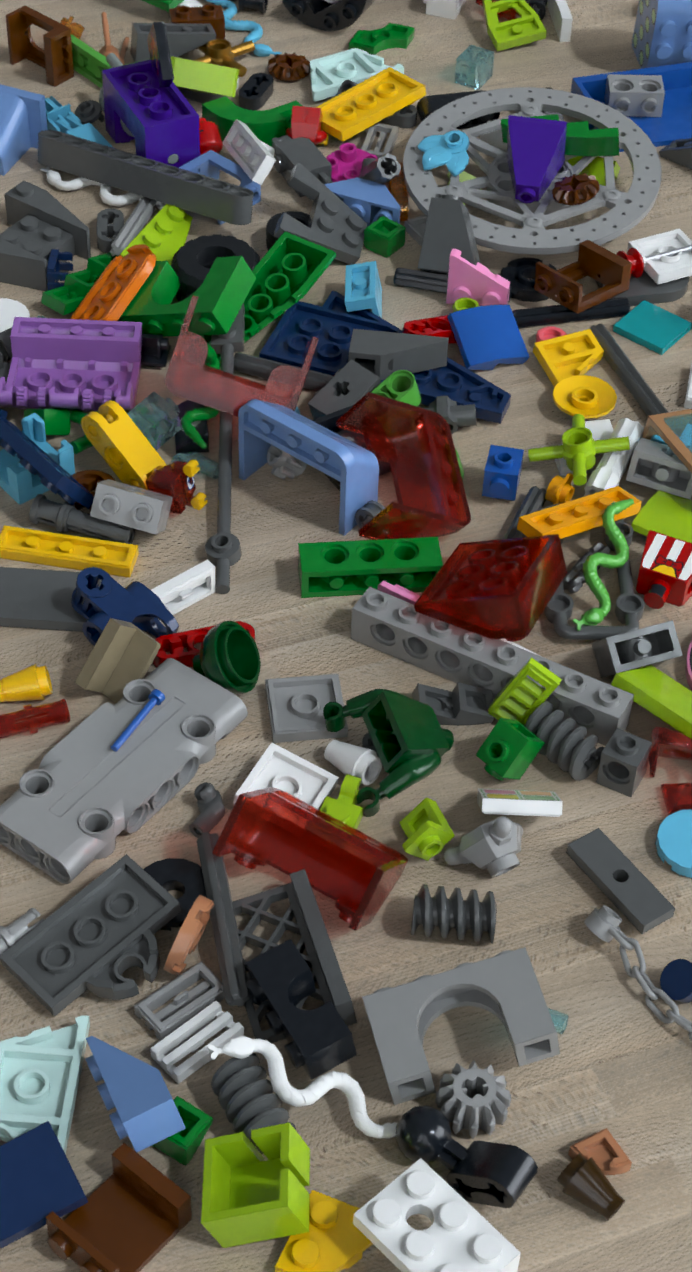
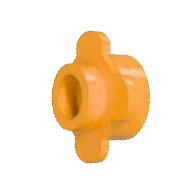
M568 473L565 478L556 475L548 485L545 495L546 500L553 504L571 501L575 492V487L571 485L573 475Z

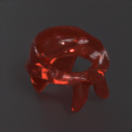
M655 727L651 731L652 748L649 753L650 778L655 776L658 756L692 760V739L665 727Z

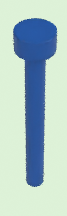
M153 689L148 695L149 701L111 746L113 751L117 752L155 705H161L165 700V695L160 690Z

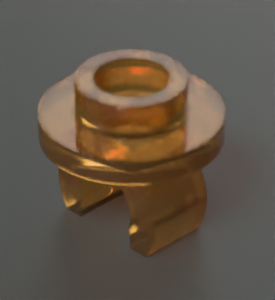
M72 15L68 19L63 17L60 23L71 28V34L80 39L85 28L79 23H72L74 19Z

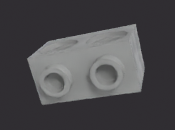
M607 74L604 96L606 105L625 116H662L665 96L662 75Z

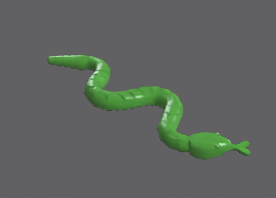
M633 499L611 503L602 515V525L605 529V534L608 535L609 540L614 545L616 555L595 552L589 555L585 563H583V576L586 584L596 596V599H598L599 608L596 607L586 611L581 615L580 621L577 619L572 620L577 625V631L581 630L582 625L595 626L601 623L611 609L610 596L597 574V567L609 569L622 568L629 559V546L624 535L615 524L614 515L633 505Z

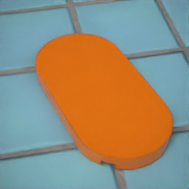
M135 245L128 248L129 254L126 256H116L105 268L70 319L118 321L153 271L156 264V255L147 245Z

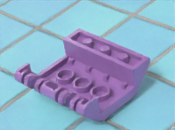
M31 317L14 318L10 335L12 360L7 382L5 383V377L0 378V406L19 409H77L90 412L98 411L99 406L112 400L117 402L126 413L134 411L141 370L142 322Z

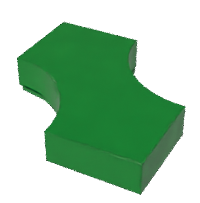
M388 23L385 27L377 30H358L349 43V50L358 48L366 51L368 54L376 55L378 52L390 48L407 49L414 37L415 28Z

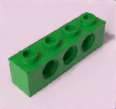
M438 537L298 543V574L301 598L363 595L369 586L378 589V585L382 581H386L394 586L398 584L412 592L441 591L443 562Z

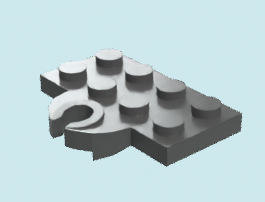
M126 854L1 954L0 961L54 1017L86 990L100 998L111 1000L134 997L140 994L137 984L133 979L124 978L121 975L130 967H139L143 969L145 980L151 983L154 981L161 963L159 948L154 934L182 911L180 902Z

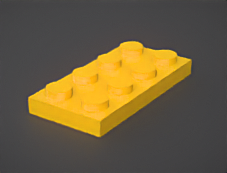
M388 67L317 106L316 108H321L323 113L321 130L342 142L349 140L359 132L372 127L377 122L392 116L395 112L426 96V87L422 83Z

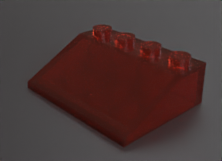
M559 534L459 543L414 604L415 612L492 640L506 639L507 641L514 642L524 639L531 632L567 574Z

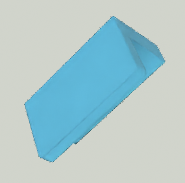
M376 261L346 265L345 306L347 312L372 309V313L382 318V286Z

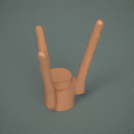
M102 12L105 45L99 50V53L105 57L110 53H114L122 64L125 65L124 58L129 45V37H125L119 54L117 48L111 45L107 14Z

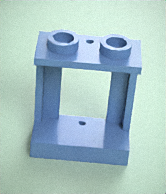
M209 150L179 167L217 180L220 178V169L237 178L241 182L240 187L253 191V205L261 201V185L252 181L240 165L213 150ZM217 220V223L219 225L225 223L223 221Z

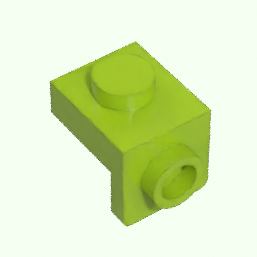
M427 797L399 822L408 838L402 844L405 852L426 861L440 853L444 845L455 836L436 801Z

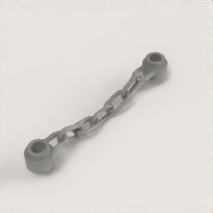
M603 905L600 909L595 908L584 921L586 926L603 941L609 943L615 938L620 943L619 951L625 971L630 977L636 978L645 991L647 1007L663 1023L670 1024L676 1022L687 1030L692 1041V1022L679 1014L678 1006L663 990L653 985L645 973L646 962L640 944L637 940L628 938L620 930L619 924L622 922L620 916L606 905ZM626 949H635L640 967L633 966L631 969ZM660 996L671 1007L672 1010L666 1011L668 1017L663 1015L652 1003L651 999L658 1000Z

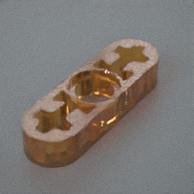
M398 162L401 165L400 173L397 177L387 182V188L401 206L400 221H407L409 213L407 188L403 175V163Z

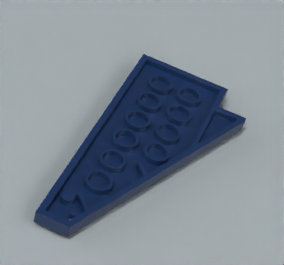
M332 291L323 306L298 301L286 310L260 351L259 357L334 376L339 369L348 363L353 329L402 333V330L367 309L347 312L345 296ZM448 357L447 365L444 367L412 373L421 394L420 404L429 406V403H432L437 396H448L451 400L457 401V405L475 404L476 418L501 424L510 406L511 394Z

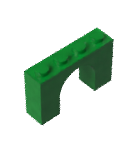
M242 256L217 257L201 286L186 299L171 304L180 287L179 277L168 261H156L153 271L118 321L142 322L143 334H162L163 337L227 334L256 277Z

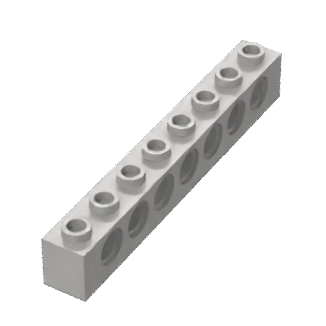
M370 586L352 608L351 639L455 683L460 682L492 690L493 699L532 657L562 679L558 687L545 702L549 701L553 704L552 712L557 709L564 712L563 721L569 717L573 718L576 722L574 730L579 726H584L587 728L586 738L594 734L598 736V743L606 746L616 728L625 731L629 725L634 694ZM527 675V677H528L529 679H531L533 682H535V683H536L537 685H539L540 687L544 688L541 684H539L538 682H536L534 679H532L530 676Z

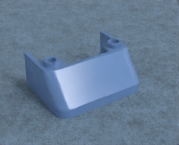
M251 399L240 407L238 412L240 479L245 481L267 463V452L269 447L273 445L340 481L339 534L343 536L358 525L355 519L357 510L364 507L368 501L378 502L379 464L376 456L371 451L285 406Z

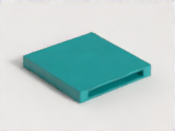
M645 300L613 326V332L660 355L664 354L692 329L691 322Z

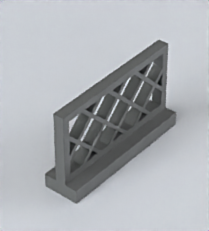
M305 869L291 873V883L232 902L235 915L244 913L252 916L243 931L238 929L241 950L246 943L262 948L263 950L259 954L261 955L278 946L277 943L285 930L301 935V939L296 947L307 965L313 969L314 985L317 982L319 989H316V992L309 996L323 1001L324 1004L331 1001L347 1026L357 1023L352 1000ZM286 898L289 899L290 906L283 918L267 912L272 903ZM293 917H295L297 923L292 922ZM261 920L277 926L269 940L252 935ZM305 949H306V952H307L308 956L302 954ZM244 960L245 970L248 971L246 962L248 961ZM248 971V974L246 975L247 981L251 979ZM250 995V1000L245 1002V1008L255 1039L260 1038L270 1043L286 1039L283 1033L275 1036L272 1029L261 1030L259 1023L268 1009L261 1002L255 1011L253 1003H256ZM307 997L302 999L296 1007L301 1009Z

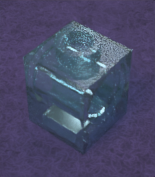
M470 45L456 59L455 83L479 90L493 76L495 52Z
M154 391L127 413L143 435L149 439L155 450L159 449L182 429V424L178 417L180 413L178 406L170 398L167 397L164 400Z

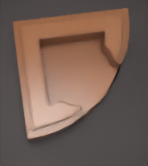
M607 1128L573 1144L569 1148L568 1155L572 1160L579 1153L588 1160L592 1157L604 1175H618L630 1171L632 1162Z

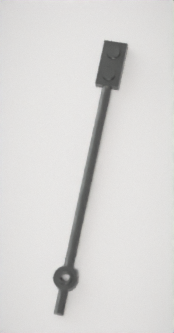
M244 303L227 334L211 335V347L216 351V354H221V409L219 420L217 534L208 539L205 550L208 560L216 567V592L219 594H227L230 591V566L236 564L242 555L239 539L231 534L234 352H244Z

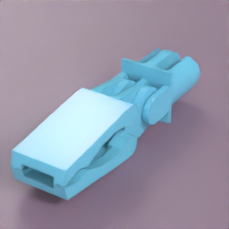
M52 96L45 98L48 130L63 132L113 148L90 122L82 125L80 119L71 112L70 104L63 106Z

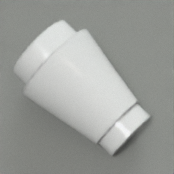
M332 740L325 749V759L345 776L348 774L361 778L360 785L372 784L381 772L382 763L374 750L338 740Z

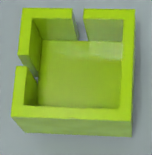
M290 1122L251 1130V1139L268 1158L266 1161H264V1157L243 1132L205 1139L201 1224L223 1248L309 1232L310 1194L304 1186H310V1148Z

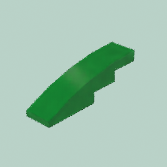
M559 114L532 116L530 118L559 121ZM501 119L503 143L507 144L508 119ZM588 121L568 122L565 155L588 157L619 156L618 127L589 130Z
M106 253L88 258L86 270L67 274L64 286L42 293L41 303L61 315L74 312L108 264L117 255L112 256L111 253Z

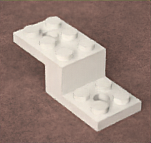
M421 1158L353 1214V1224L401 1272L518 1271L521 1252ZM422 1214L431 1220L432 1225L425 1230H416L410 1227L406 1220L412 1215Z

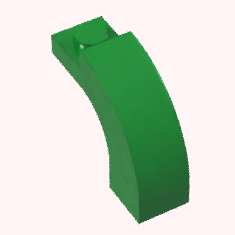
M224 96L203 103L202 118H205L206 121L214 122L218 126L222 142L235 120L238 119L245 123L260 141L272 146L273 138H280L286 135V129L291 128L292 107L302 105L295 100L269 110L254 111L241 108Z

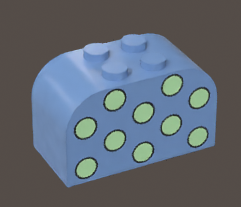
M639 0L631 45L641 69L692 62V0Z

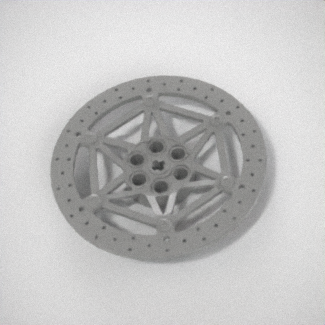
M513 87L494 89L452 101L430 114L419 124L407 142L403 158V175L406 188L417 207L427 217L431 197L442 198L444 194L459 197L462 203L522 226V229L506 227L469 214L477 245L518 254L545 255L579 251V243L585 240H590L597 245L614 240L635 227L649 213L658 197L661 185L662 168L659 155L650 138L637 124L621 112L599 101L579 94L547 88ZM510 110L520 111L511 116H543L547 114L540 111H549L588 121V123L599 129L618 127L619 149L625 151L632 166V184L627 193L616 190L613 156H603L605 186L599 185V192L585 203L574 206L560 204L554 200L552 194L555 183L562 181L563 177H571L573 174L578 175L597 157L584 156L574 166H571L566 160L576 156L565 155L563 166L539 202L523 203L515 199L507 161V152L476 138L477 136L501 129V119H508L509 116L466 130H459L457 127L480 116ZM454 130L462 131L469 138V147L466 151L468 156L487 176L460 182L459 175L453 176L450 173V185L438 187L432 170H423L422 157L424 152L418 149V145L423 139L432 135H444ZM476 150L495 159L489 164ZM605 206L611 209L598 218L575 226L548 230L544 228Z

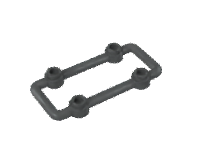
M553 504V505L547 506L546 508L553 507V506H556V505H559V504ZM623 519L615 521V524L624 535L628 546H630L633 537L632 526L624 522ZM605 534L604 540L607 546L610 548V550L614 551L616 555V549L614 545L612 544L611 540H609L608 535ZM563 539L550 542L546 558L550 594L545 599L544 614L548 621L554 624L555 632L560 637L568 640H601L639 629V620L643 616L645 602L639 595L634 593L629 559L622 568H617L621 595L616 600L615 615L618 621L625 626H581V630L577 631L576 625H568L567 620L572 616L574 601L568 594L564 593L559 546L563 543Z

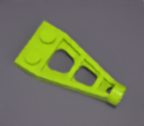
M482 0L487 32L497 51L546 39V29L538 14L525 0H500L496 2ZM514 9L521 16L520 18L500 23L497 13Z

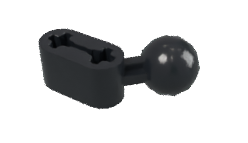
M428 1105L413 1107L400 1117L396 1125L398 1148L406 1158L415 1162L421 1158L425 1163L437 1160L451 1170L447 1175L448 1184L462 1198L472 1203L511 1208L538 1172L534 1159L517 1146L473 1141L466 1149L451 1138L449 1121L443 1113Z

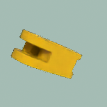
M109 400L99 406L98 412L92 411L82 418L81 427L84 434L122 483L152 491L150 481L158 486L169 482L171 477L167 464L117 402Z

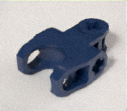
M96 567L86 568L78 574L71 603L75 611L87 619L82 625V630L92 645L95 646L110 618L131 622L142 631L148 632L156 638L177 633L179 624L175 617L164 606L160 598L142 583L134 581L124 588L106 571Z

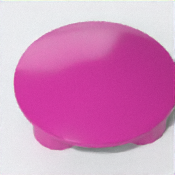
M353 143L342 144L340 150L334 151L326 157L332 165V183L359 178L363 159H377L378 157L364 150L357 149Z

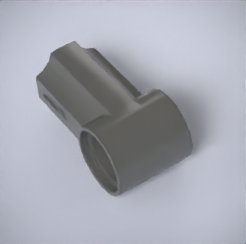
M388 153L377 159L366 158L362 161L359 178L385 184L399 175L401 165L397 162L396 156Z

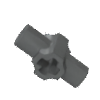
M437 396L432 403H429V408H416L411 412L443 439L450 438L454 432L458 431V427L477 425L475 404L457 405V401L451 400L448 396Z

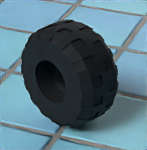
M213 234L210 236H200L194 240L191 239L183 247L181 246L171 261V267L179 277L180 287L175 296L180 302L192 295L205 280L217 257L242 256L253 271L260 262V256L247 242L229 235Z

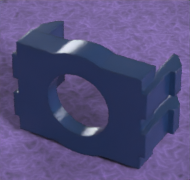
M51 249L47 265L48 290L64 286V282L58 281H65L68 272H60V270L73 271V264L70 262L63 263L60 260L73 261L72 253Z

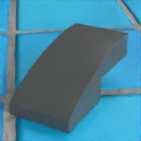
M458 682L453 691L418 683L412 692L413 700L428 704L433 708L440 725H479L492 723L494 717L488 713V708L493 702L492 690Z

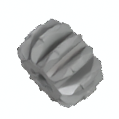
M474 1060L469 1065V1069H465L456 1063L452 1069V1074L444 1073L440 1079L439 1091L436 1092L437 1108H440V1111L449 1122H453L452 1129L455 1134L462 1129H467L472 1139H474L478 1130L481 1129L491 1136L495 1130V1124L503 1125L507 1119V1108L510 1107L511 1094L509 1090H506L507 1082L505 1076H493L492 1064L481 1070L478 1069Z

